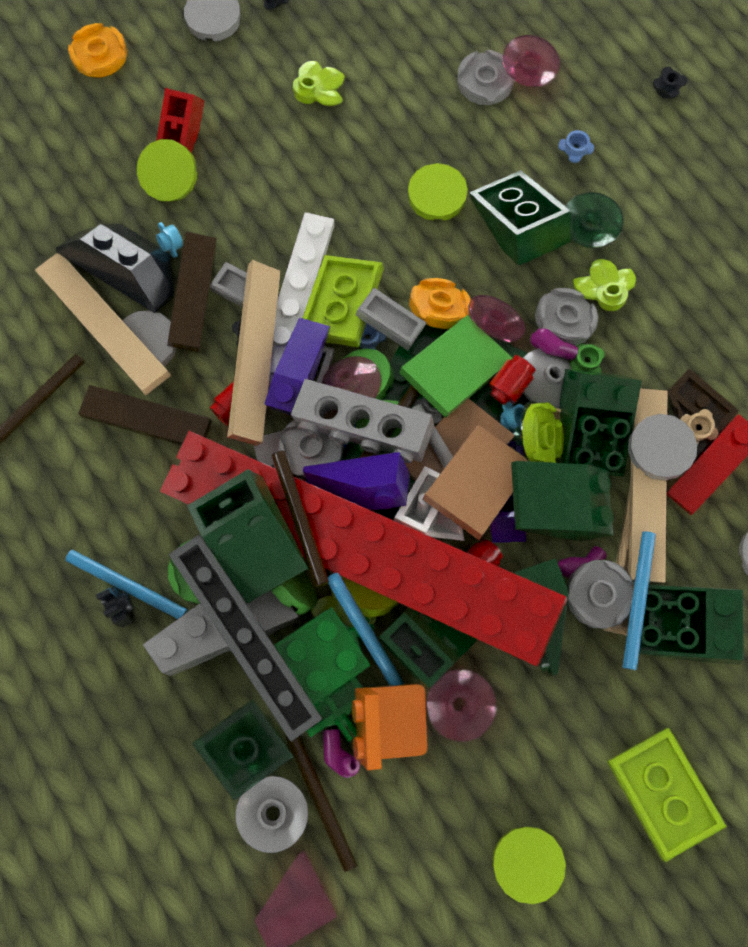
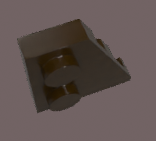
M688 369L668 390L667 400L674 417L681 419L686 414L692 416L695 413H699L702 409H707L712 413L718 433L739 412L735 406L691 369ZM696 425V429L701 430L702 426ZM710 440L699 441L697 444V455L711 442Z

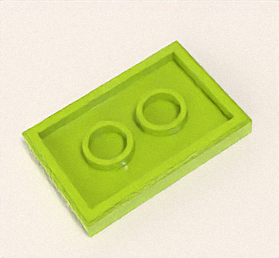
M324 255L302 318L330 326L326 343L359 347L366 322L355 316V314L372 289H378L384 270L382 262Z
M670 728L659 731L606 761L662 861L667 862L727 827Z

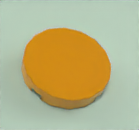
M102 23L86 25L75 32L68 51L73 65L80 73L88 77L101 78L112 75L123 66L128 50L123 35L115 27L110 26L111 28L104 27Z
M428 278L420 281L418 286L412 288L409 307L412 313L425 321L427 325L440 329H450L465 316H469L472 301L468 293L463 288L462 291L455 288L456 284L452 281L441 278Z

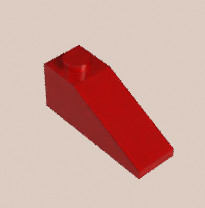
M165 88L156 141L160 139L174 140L187 147L192 153L200 130L205 100L194 94Z
M739 414L735 416L718 433L717 438L712 440L696 458L692 466L667 491L666 495L690 515L694 514L748 456V421Z

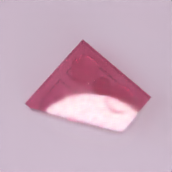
M305 849L298 854L255 919L257 928L267 947H288L337 917V913Z

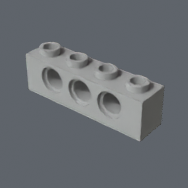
M304 379L291 413L292 418L298 425V429L304 433L317 435L320 432L329 435L331 440L345 445L349 441L360 444L363 450L374 454H379L380 451L387 453L400 452L405 463H411L412 460L422 463L434 429L431 414L308 379ZM338 410L334 418L324 419V415L328 411ZM358 420H370L366 427L361 429L354 428ZM391 428H400L402 430L395 438L385 436Z

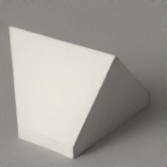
M424 466L408 494L407 506L400 507L394 521L430 537L465 541L463 530L459 525L422 500L425 493L440 475V473Z

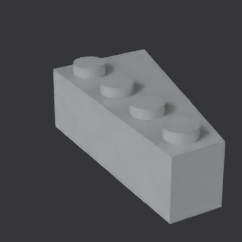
M272 591L247 604L267 635L301 622L293 608L284 606ZM198 604L143 644L160 671L169 676L231 651L201 604Z

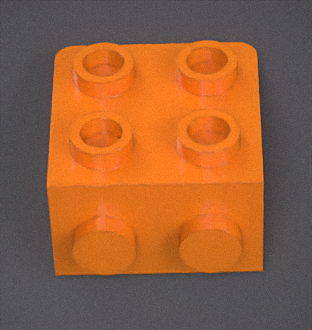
M416 683L355 688V700L352 701V717L354 723H356L357 737L353 739V751L355 759H358L366 770L382 769L381 759L421 756L427 752L425 688L422 685Z

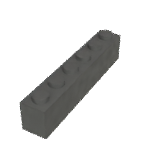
M200 534L168 554L289 740H294L321 721L322 716Z

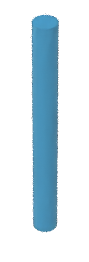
M647 531L642 532L622 666L624 669L637 671L656 538L655 533Z
M73 549L66 556V562L176 619H179L188 612L187 608Z
M333 573L328 576L330 588L389 686L403 685V680L339 573Z

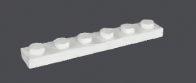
M306 212L304 214L277 300L269 385L299 317H303L335 226L334 219Z

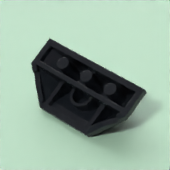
M99 224L74 234L56 247L58 254L153 313H156L174 298L170 253L164 252L159 246L122 224Z

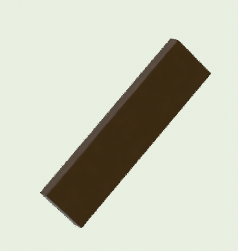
M186 231L167 346L199 352L217 238Z
M89 385L78 412L82 418L179 445L183 444L188 431L206 438L212 422L210 418L92 385Z

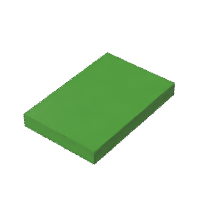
M467 315L402 366L399 373L446 418L494 378L507 359L511 360L512 357Z

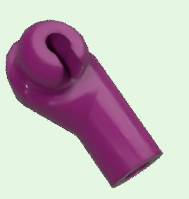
M540 328L531 335V344L546 354L567 360H574L578 354L576 345L563 342L549 329Z
M594 546L586 557L563 558L558 562L562 576L570 578L571 574L580 565L594 560H605L607 554L602 548Z
M340 729L323 730L325 764L341 777L349 778L359 772L360 763L358 759L356 760L354 756L341 748Z

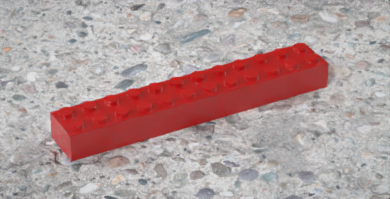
M188 431L176 456L181 462L179 466L172 465L160 492L189 505L249 469L264 478L304 559H306L276 469ZM294 477L324 568L334 573H339V575L534 666H539L567 602L566 596Z

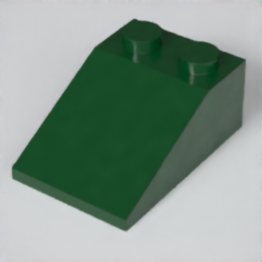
M521 170L469 192L472 202L502 251L518 266L571 242V211Z
M532 461L511 462L515 530L579 542L613 535L612 523L614 516L611 510L609 491L611 483L608 477V470L587 464Z

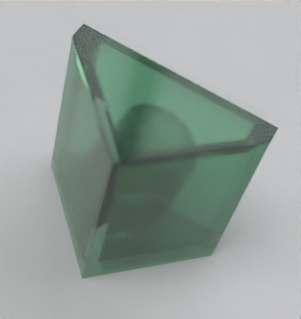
M253 699L192 742L197 752L234 801L294 757L269 716Z

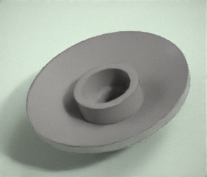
M535 349L523 357L536 369L532 375L534 379L523 393L533 404L549 402L555 408H560L565 369H571L570 363L567 359L546 354L541 349Z
M277 776L264 777L250 784L240 796L236 808V824L240 835L248 845L266 853L280 852L291 847L303 834L308 820L307 802L301 790L293 782ZM270 806H275L279 809L280 816L277 820L268 818L267 810Z

